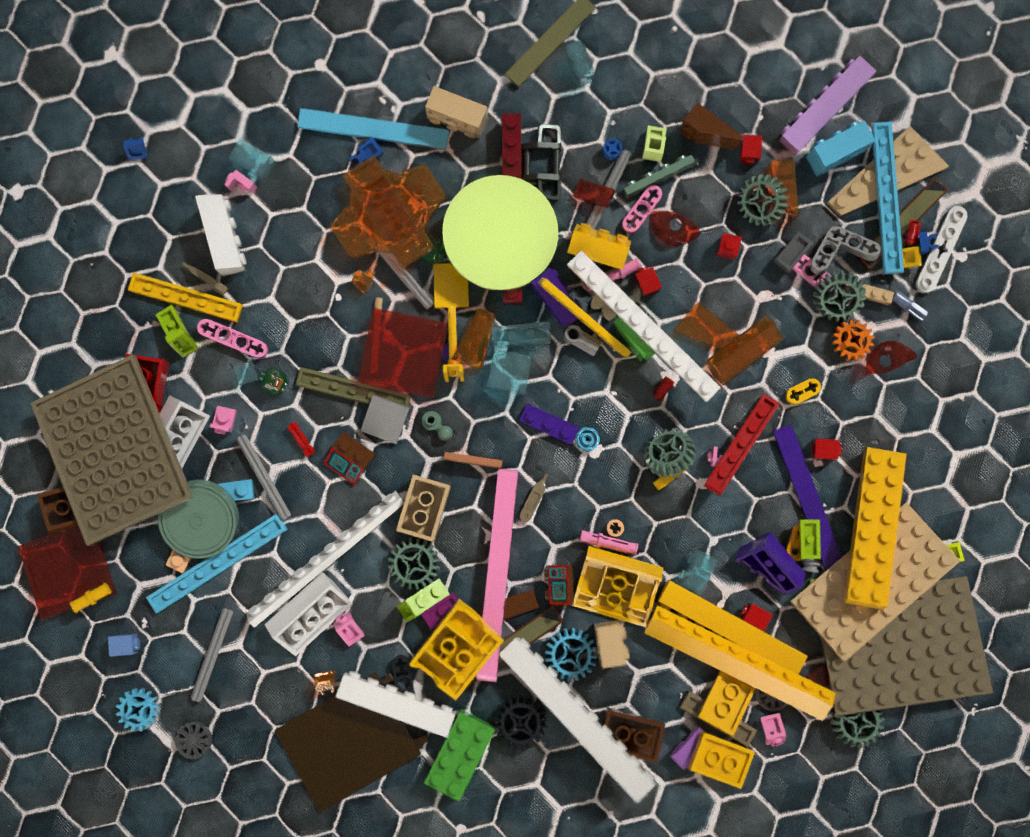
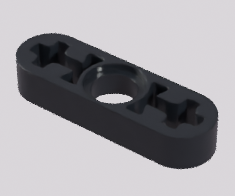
M397 655L392 661L395 687L398 688V692L411 690L415 694L411 666L409 665L410 660L405 655ZM399 658H402L404 662L406 661L403 670L404 672L408 671V674L397 676V673L401 672L400 666H396ZM403 677L410 681L409 687L405 689L399 686V680Z

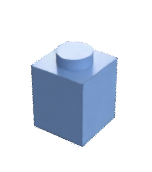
M137 634L108 637L109 657L133 655L138 653L140 649V639L137 638Z

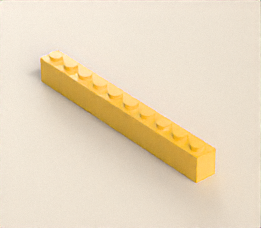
M657 606L648 621L645 634L823 721L833 707L835 692L662 607Z

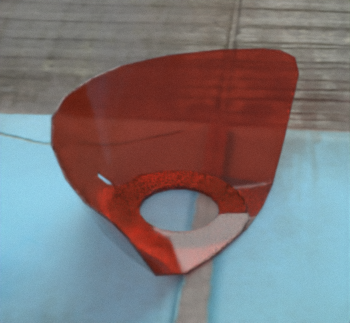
M652 211L650 214L654 233L659 240L667 245L680 246L695 240L701 233L692 221L680 214L670 211ZM672 219H679L682 225L679 230L675 231L670 228L669 224Z
M896 341L882 342L870 353L865 372L866 374L890 372L916 359L917 354L902 343ZM887 355L891 358L890 366H881L879 361L881 356Z

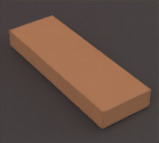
M449 452L444 454L446 461L502 468V460Z

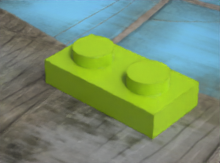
M799 520L800 559H821L820 520Z

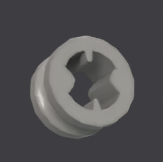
M802 561L804 567L801 569L803 571L819 573L817 567L820 566V563Z

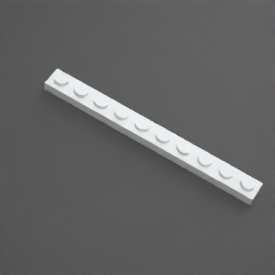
M582 251L567 264L705 402L721 388Z
M396 490L388 494L380 504L372 507L369 513L363 518L358 519L351 528L343 531L334 542L327 544L322 552L313 556L305 566L297 569L288 580L281 582L279 587L272 593H268L259 604L252 606L248 613H246L249 623L255 628L400 508L405 502Z

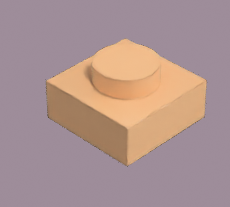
M173 550L166 566L185 573L192 558L183 556Z

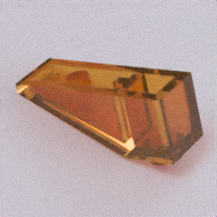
M794 159L771 161L768 167H766V174H770L771 179L777 177V183L782 181L781 189L787 188L784 196L788 195L789 199H785L784 202H787L789 205L784 207L791 220H795L799 216Z

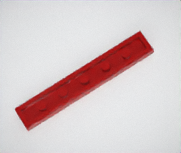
M765 394L762 395L704 484V487L721 496L780 403Z

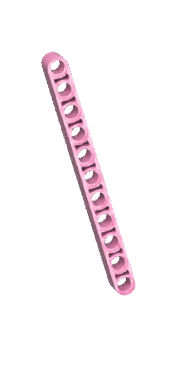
M498 469L483 620L500 637L502 634L518 470ZM500 646L477 673V680L497 681Z

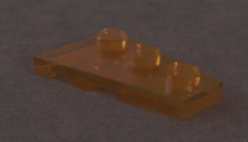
M699 302L673 331L728 353L742 339L739 334Z
M477 309L452 360L476 369L483 368L496 314L484 309Z

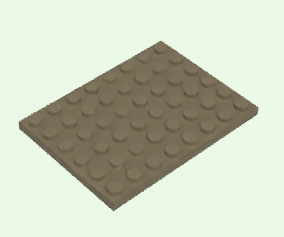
M130 355L30 403L87 546L193 498L136 355Z
M967 576L938 580L845 662L837 656L820 636L830 689L835 692L833 704L836 716L993 693Z

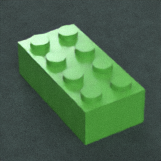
M461 709L424 784L460 801L495 731V726Z

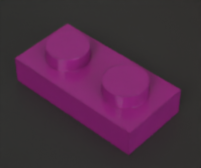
M454 592L421 613L431 630L439 625L457 602L458 598Z

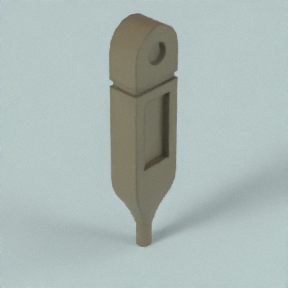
M183 262L182 265L192 274L225 294L229 289L198 268Z
M545 473L544 477L534 485L520 513L522 521L528 522L532 518L545 492L548 474Z

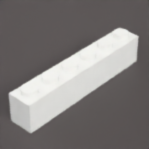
M353 671L345 672L336 694L337 698L447 738L455 717V712L452 711L453 708L443 704L439 707L434 705V701L423 698V700L415 698L416 695L411 692L405 691V693L397 691V687L387 684L385 687L379 685V681L373 678L365 680L360 678L361 674Z

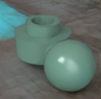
M429 411L424 414L422 424L427 430L438 431V437L443 441L451 439L453 435L452 429L449 426H442V419L437 412ZM430 418H435L432 424L428 423Z

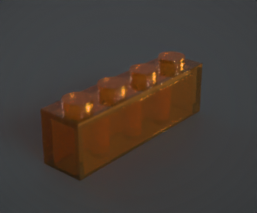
M764 316L707 359L705 363L713 377L724 385L754 361L760 359L770 349L777 346L784 338L776 323Z

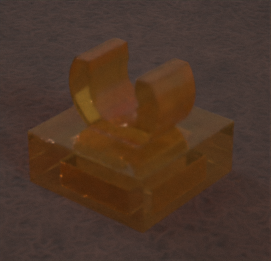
M359 269L354 273L352 282L365 295L371 289L375 274L370 269L365 273Z
M334 670L315 674L314 687L316 692L320 691L321 695H324V690L331 689V693L335 692Z

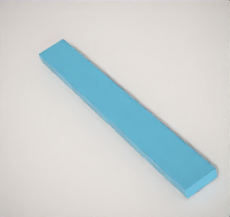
M300 108L297 126L300 129L368 139L373 137L375 140L447 150L449 130L303 108Z
M892 121L877 122L871 124V130L876 140L873 143L883 274L903 273L904 267Z
M275 514L231 542L220 553L203 560L147 596L146 599L156 614L287 531L286 525L279 514Z

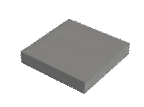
M373 395L360 431L397 444L410 408Z

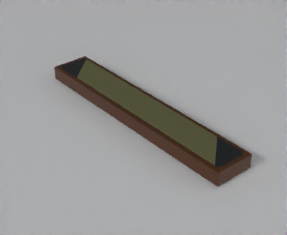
M936 177L899 213L901 238L907 233L909 221H919L948 191ZM879 233L872 241L878 243L881 248ZM880 251L879 257L874 261H868L858 256L855 258L870 270L882 258V253Z
M553 605L505 637L500 644V653L517 637L520 639L524 638L529 644H532L564 622L555 607ZM500 655L498 666L505 662ZM477 675L473 678V680L469 683L467 687L478 681Z

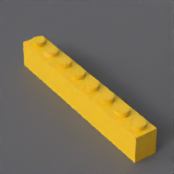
M667 580L657 601L661 602L660 607L668 611L672 608L678 612V616L686 620L690 618L695 621L694 624L704 629L707 627L712 630V633L725 637L729 641L796 674H799L808 657L670 580Z

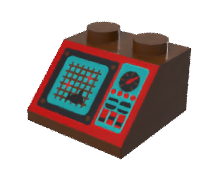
M343 431L332 446L324 465L355 486L377 454Z
M547 565L548 569H544V581H548L549 589H545V601L549 600L550 605H574L572 565Z

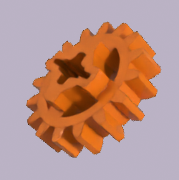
M850 319L848 325L844 321L841 323V327L835 328L838 333L832 334V337L836 338V340L831 343L832 345H837L834 351L841 352L840 358L845 355L846 361H849L851 357L854 361H857L859 357L861 359L865 358L864 353H871L869 347H873L874 344L870 340L874 339L875 336L869 335L872 329H866L867 323L860 325V320H857L854 324L853 320ZM842 334L844 336L843 342H841ZM855 338L856 341L851 343L850 340ZM846 348L851 349L855 353L847 351Z

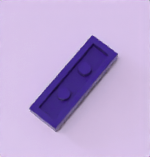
M528 403L519 420L572 445L579 429L578 426Z

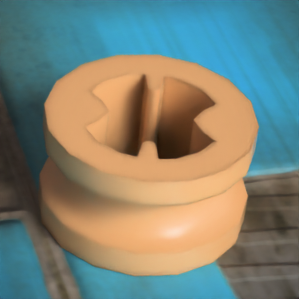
M611 520L608 522L606 530L610 536L618 537L623 533L624 525L619 520ZM614 522L620 527V531H617V534H614L613 530L610 529V525H613Z

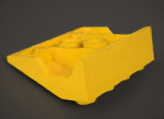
M589 546L575 592L574 605L572 606L647 627L657 589L662 580L663 567Z
M458 599L413 656L409 665L423 670L433 678L440 689L457 700L500 646L503 639L475 610Z

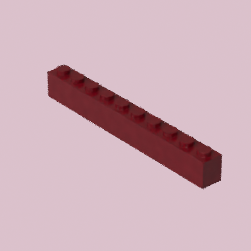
M521 113L502 114V175L521 179ZM522 287L503 290V306L522 305Z

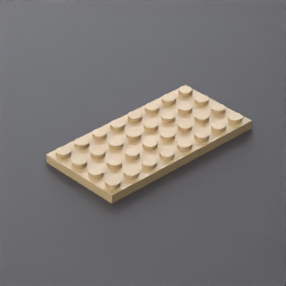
M906 502L900 507L887 608L881 610L843 603L850 551L790 602L837 656L845 662L955 567L960 560Z

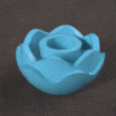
M584 427L579 430L575 440L581 450L592 451L598 446L600 437L595 429Z

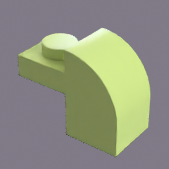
M648 125L642 159L661 162L667 129Z

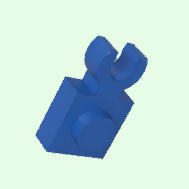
M371 137L357 148L360 154L351 156L349 160L354 162L358 159L359 164L355 168L360 170L364 167L366 161L368 164H372L385 152L376 140Z

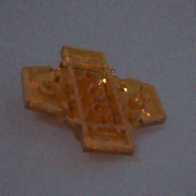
M375 155L342 175L352 190L350 205L344 208L330 227L351 259L380 251L394 254L404 269L435 249L425 232L428 226V219L447 196L426 164L403 170L402 173H395L391 170H384Z

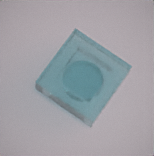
M253 361L234 366L240 386L259 380Z

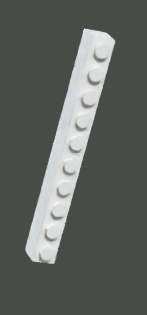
M515 638L499 654L501 658L638 803L655 786L654 776L648 770L644 771L639 766L641 764L634 755L630 756L625 751L627 748L620 740L616 742L611 736L613 734L606 725L601 726L597 715L591 710L589 712L586 710L583 700L578 696L574 697L570 693L571 688L564 681L561 683L556 678L558 674L550 666L547 668L542 663L544 659L537 652L533 653L529 649L530 644L524 638Z

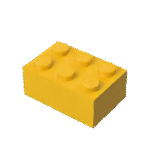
M585 223L576 225L567 253L577 255L582 251L592 261L623 270L631 244L627 236L617 234V236L610 235V232L605 229L597 231L591 229L592 226Z

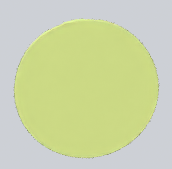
M488 176L468 184L451 201L443 222L444 248L453 267L466 280L490 290H512L529 284L548 267L558 242V223L554 210L547 198L535 186L512 176Z

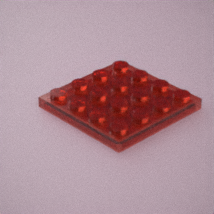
M373 308L358 383L434 398L448 323Z
M79 525L18 546L41 620L72 610L70 602L75 601L85 595L86 591H92L105 582L110 587L112 593L103 598L117 594L101 542L99 541L87 546Z

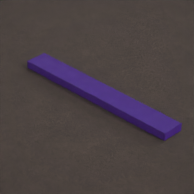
M789 425L772 432L805 520H820L821 562L824 570L827 571L842 557L793 427Z

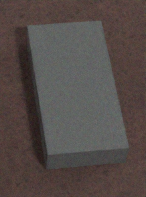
M798 231L774 262L789 273L812 246L813 242Z

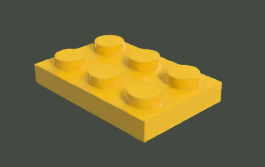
M719 670L697 718L730 736H734L756 688Z
M701 731L688 769L741 789L755 751Z

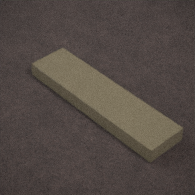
M688 690L679 708L697 718L705 699ZM740 721L734 736L726 735L748 747L757 730Z

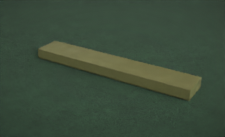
M577 0L505 73V76L519 88L596 10V7L589 0Z
M300 367L296 386L369 405L373 395L409 407L411 395L303 367Z

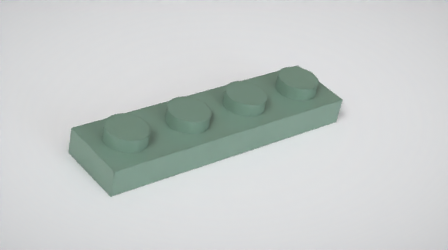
M683 155L675 160L676 163L672 165L665 164L659 168L658 172L654 174L649 172L642 176V180L638 182L633 180L625 185L626 188L623 190L625 199L692 167L695 162L693 156L686 157V155Z

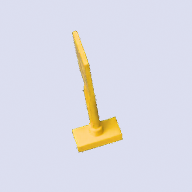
M451 263L433 264L435 308H448L450 359L448 360V365H443L445 382H449V377L460 376V381L464 382L463 364H459V359H457L456 308L469 307L468 280L460 275Z

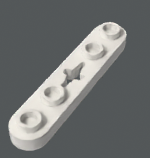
M955 206L947 212L938 231L937 238L932 244L940 247L945 241L943 250L946 252H943L937 258L939 249H930L916 279L915 285L919 292L929 293L936 287L967 220V212L963 207Z

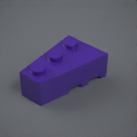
M546 268L530 284L536 291L535 294L543 300L547 309L559 324L567 328L578 318L538 284V281L542 277L546 278L581 309L583 307L577 299L573 300L570 296L572 292L566 284L562 285L558 280L560 275L554 268L552 270Z
M771 532L741 546L735 558V561L738 563L743 562L750 567V571L754 574L757 572L766 578L765 581L784 595L801 589L806 576L805 572Z

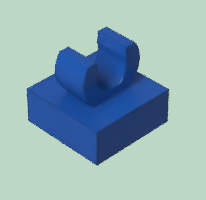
M142 137L139 140L129 138V140L124 141L123 147L128 160L147 158L148 152Z
M919 232L918 238L921 254H928L929 249L935 250L938 248V245L930 244L931 239L937 238L936 234L927 236V232Z

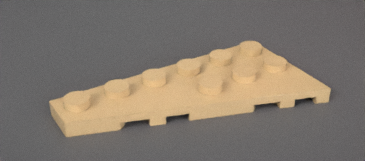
M911 126L893 141L897 191L949 167ZM874 160L827 202L839 216H843L877 200Z

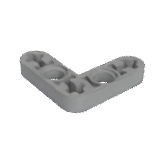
M832 227L827 232L812 259L811 271L816 275L825 274L839 249L865 260L874 261L879 257L880 245L844 228ZM854 240L857 241L859 245L857 247H852L849 245L848 242ZM829 247L833 250V253L826 254L823 252V248ZM822 258L824 260L823 266L819 268L817 267V265L820 263Z

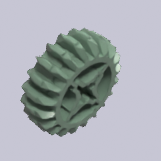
M759 174L758 178L752 176L751 181H745L746 186H741V190L744 193L738 194L742 200L737 203L743 205L739 211L746 212L743 215L744 218L750 216V223L755 221L757 226L761 223L763 226L768 225V223L774 224L775 219H781L780 214L786 213L783 207H788L789 204L784 202V200L789 199V196H784L787 188L781 189L783 182L777 183V177L771 179L770 174H766L765 177L763 174ZM766 185L774 191L775 195H771L768 192ZM758 186L756 196L751 198L752 191ZM764 197L765 199H770L766 202L756 201ZM776 201L775 208L768 214L770 204ZM751 204L756 205L758 207V212H760L761 214L757 213L753 209Z
M841 270L840 275L833 271L832 277L826 273V280L820 278L819 282L821 285H815L817 291L813 292V296L816 297L814 299V304H817L816 309L821 311L822 316L828 314L829 320L835 316V321L838 322L839 317H843V320L846 321V316L849 315L853 318V312L860 313L859 307H864V302L862 301L866 300V295H864L866 289L862 287L864 285L863 282L858 281L857 275L852 277L851 272L844 275V270ZM840 283L848 284L853 289L843 288ZM834 285L833 291L824 295L826 290ZM837 289H839L840 294H842V302H840V299L837 297ZM852 297H855L852 303L845 307V303L852 299ZM827 303L837 304L839 308H833L829 306Z
M674 428L670 432L666 429L662 434L658 432V436H652V441H648L647 447L644 448V459L647 467L653 474L656 473L659 477L663 475L666 479L669 475L674 478L677 473L682 475V471H688V465H693V459H696V447L693 440L687 433H683L681 430L676 432ZM680 446L684 447L682 452H680ZM658 454L660 455L659 461L656 460Z
M409 538L408 545L405 540H402L403 547L401 548L400 545L396 544L395 547L399 551L392 550L390 552L395 556V558H388V561L394 562V565H389L388 569L394 568L395 572L390 573V576H398L394 580L395 583L399 582L400 579L402 580L400 587H404L408 583V590L412 589V584H415L416 590H419V583L422 584L423 588L427 587L425 580L432 583L433 580L430 576L437 577L433 569H440L439 566H434V563L440 562V559L433 558L438 552L431 553L430 550L434 546L430 545L426 548L425 546L428 542L424 540L422 545L420 544V538L416 539V543H413V539ZM408 548H419L413 557L402 554ZM423 552L429 557V568L421 562ZM417 558V563H419L420 567L411 569L407 560L413 561ZM399 559L407 565L405 575L400 572ZM416 570L426 573L421 579H409Z
M869 711L872 721L865 718V712L839 716L832 712L831 715L836 717V719L830 722L837 725L832 730L838 732L836 737L838 739L843 738L842 743L844 744L849 742V746L854 747L856 744L858 748H862L863 743L865 746H869V740L875 743L876 739L874 736H881L878 729H884V726L879 724V722L885 721L883 717H879L883 711ZM855 718H857V719L859 718V719H861L862 721H864L865 723L860 722V723H857V724H856L854 721H852V720H850V719H854V720H855ZM843 720L850 723L851 735L845 731ZM863 728H869L866 733L858 736Z

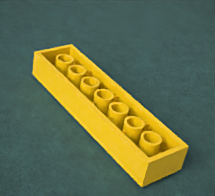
M867 447L863 452L843 603L881 610L888 607L906 462L905 453Z

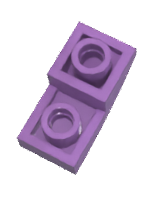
M695 726L685 741H680L670 755L682 769L688 767L701 731L705 732L699 726Z

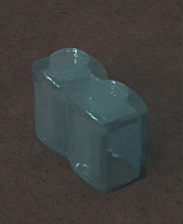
M580 40L567 44L566 60L573 69V78L578 86L592 82L593 78L592 63L586 57V48Z

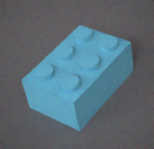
M865 120L860 123L856 121L848 125L845 131L841 132V130H838L831 134V138L828 140L821 139L814 143V147L809 150L810 153L806 158L816 176H819L865 152L876 140Z

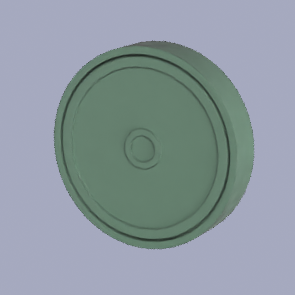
M190 480L187 483L193 498L159 513L158 526L165 542L177 553L190 558H208L220 553L229 545L238 529L239 512L232 496L220 485L207 480Z

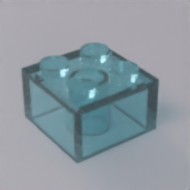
M494 349L487 388L525 396L532 356Z

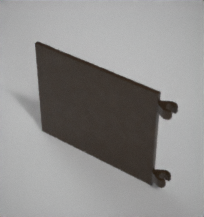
M374 672L364 679L373 678L379 681V685L383 686L394 679V675L392 672H389L379 678L377 673ZM336 695L274 730L320 813L421 755L422 753L418 747L429 740L426 733L413 739L403 721L337 698Z

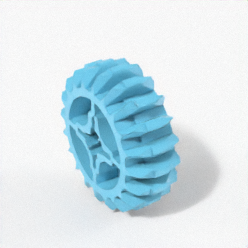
M565 628V635L561 636V633L558 631L556 632L559 637L558 639L553 636L551 637L554 644L547 643V647L552 649L551 651H545L546 655H551V657L545 660L546 662H552L549 666L552 669L555 667L557 674L561 672L560 679L562 680L565 674L568 675V681H571V675H574L575 680L578 681L579 677L577 674L580 673L585 678L586 675L583 671L586 669L591 673L592 670L588 667L589 664L592 666L596 665L594 661H591V658L596 659L598 656L591 652L596 651L597 648L590 647L594 643L593 639L588 642L586 641L589 637L588 634L581 637L582 630H579L576 635L575 628H571V634H568ZM566 639H577L583 644L571 647ZM561 643L564 648V654L556 660L555 651ZM566 646L572 652L576 651V654H574L576 663L571 657H566L568 655ZM587 649L586 661L581 666L578 656L583 650ZM571 662L576 669L566 670L559 665Z

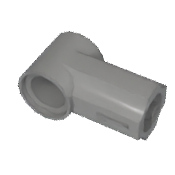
M576 325L569 326L563 334L567 344H572L591 356L595 355L601 344L600 340L582 331ZM568 331H575L577 339H570Z

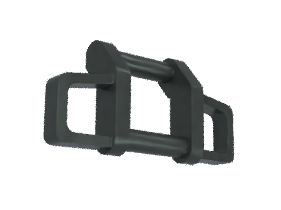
M542 124L537 129L536 142L521 144V151H523V175L521 179L528 183L536 182L537 189L542 194V182L556 183V196H544L548 201H558L561 198L562 175H560V151L562 150L560 127ZM542 130L554 131L555 143L541 142ZM531 151H552L553 174H531Z

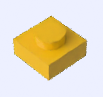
M920 247L902 249L904 268L922 266Z

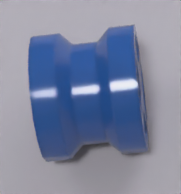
M608 139L604 143L602 151L605 159L609 161L617 160L621 155L622 145L617 139Z

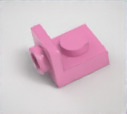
M237 170L230 173L225 180V186L230 191L236 185L245 192L249 190L254 193L257 189L254 182Z
M217 406L213 424L210 423L209 427L214 428L215 433L223 435L226 434V431L232 433L237 410Z
M716 446L711 447V450H708L707 462H710L712 467H716L723 455H719V458H717L718 447Z
M350 612L339 615L333 622L335 630L348 647L365 636Z
M780 713L760 717L766 745L778 746L783 744L786 739V733Z

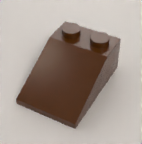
M698 102L683 120L679 130L682 137L688 141L691 140L695 143L736 150L743 139L741 134Z
M64 487L37 495L49 535L79 526Z
M606 707L602 727L606 725L613 734L611 736L616 742L620 740L627 749L625 751L630 756L634 755L637 759L657 763L666 724Z

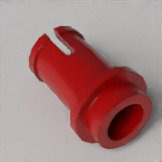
M909 221L907 234L904 236L905 244L915 246L919 242L918 235L922 225L920 221Z
M667 376L664 379L661 378L662 382L652 393L661 402L669 390L674 388L673 384L675 382Z

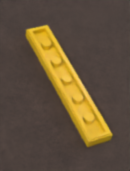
M134 272L128 287L129 292L238 323L243 307L242 304Z
M542 277L538 281V284L620 355L628 357L632 353L546 278Z

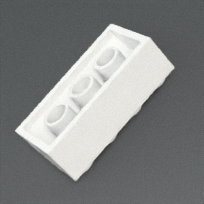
M223 195L195 196L215 270L223 277L245 271L244 265L247 262L244 254L240 253L239 247L242 244L239 236H236L234 231L237 226L234 218H231L229 213L232 210L229 200H226Z
M169 395L160 412V417L180 466L183 468L210 416Z
M321 572L274 615L265 626L275 641L294 656H297L353 603L327 575Z

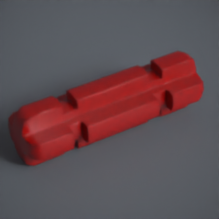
M292 422L287 426V429L293 434L292 436L298 446L303 449L304 455L306 457L311 456L315 450L309 445V441L303 432L299 430L298 424Z

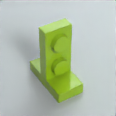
M173 305L155 314L167 335L165 337L167 343L182 358L199 349L197 343L190 337Z
M439 578L396 607L405 621L409 622L450 594Z

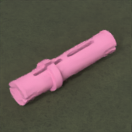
M636 258L625 263L623 270L614 268L605 272V274L612 281L620 278H626L627 275L641 269V266ZM586 284L588 291L591 292L592 289Z
M582 530L579 542L595 545L596 548L603 547L636 556L638 550L637 543L607 537L603 533L596 534Z

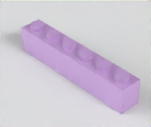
M861 56L856 60L851 59L845 66L847 70L843 74L839 72L832 79L834 83L830 87L826 85L819 93L821 96L817 100L812 99L806 106L808 110L804 114L800 112L793 119L795 123L791 127L787 125L782 130V137L779 142L794 156L807 145L876 73V70Z

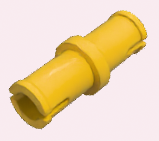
M105 582L92 591L88 590L85 592V595L70 602L71 608L75 613H78L89 605H95L98 600L111 594V589Z

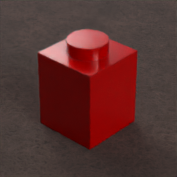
M743 134V139L740 142L739 162H744L746 165H754L761 159L762 136Z
M723 233L719 240L716 256L734 260L738 256L742 237Z
M646 266L637 270L634 279L643 298L661 291L662 286L653 267L648 269Z
M812 440L811 459L837 460L841 456L842 446L839 445V440Z
M750 602L748 605L745 604L740 612V615H742L741 620L763 632L773 614Z

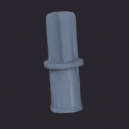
M899 290L893 296L892 301L903 308L905 313L909 312L920 321L927 317L928 312L914 303V299H909Z

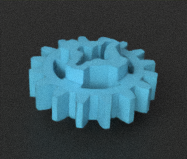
M134 688L132 693L127 691L125 692L126 697L119 698L122 704L116 705V708L120 709L116 716L122 717L119 723L125 722V729L131 726V731H135L137 727L139 731H143L144 726L148 729L151 727L150 722L154 723L157 721L154 716L160 714L156 710L160 704H155L154 701L157 699V696L152 698V691L145 693V688H142L138 692L137 688ZM138 697L144 698L145 701L139 700ZM144 705L138 713L132 714L137 707Z

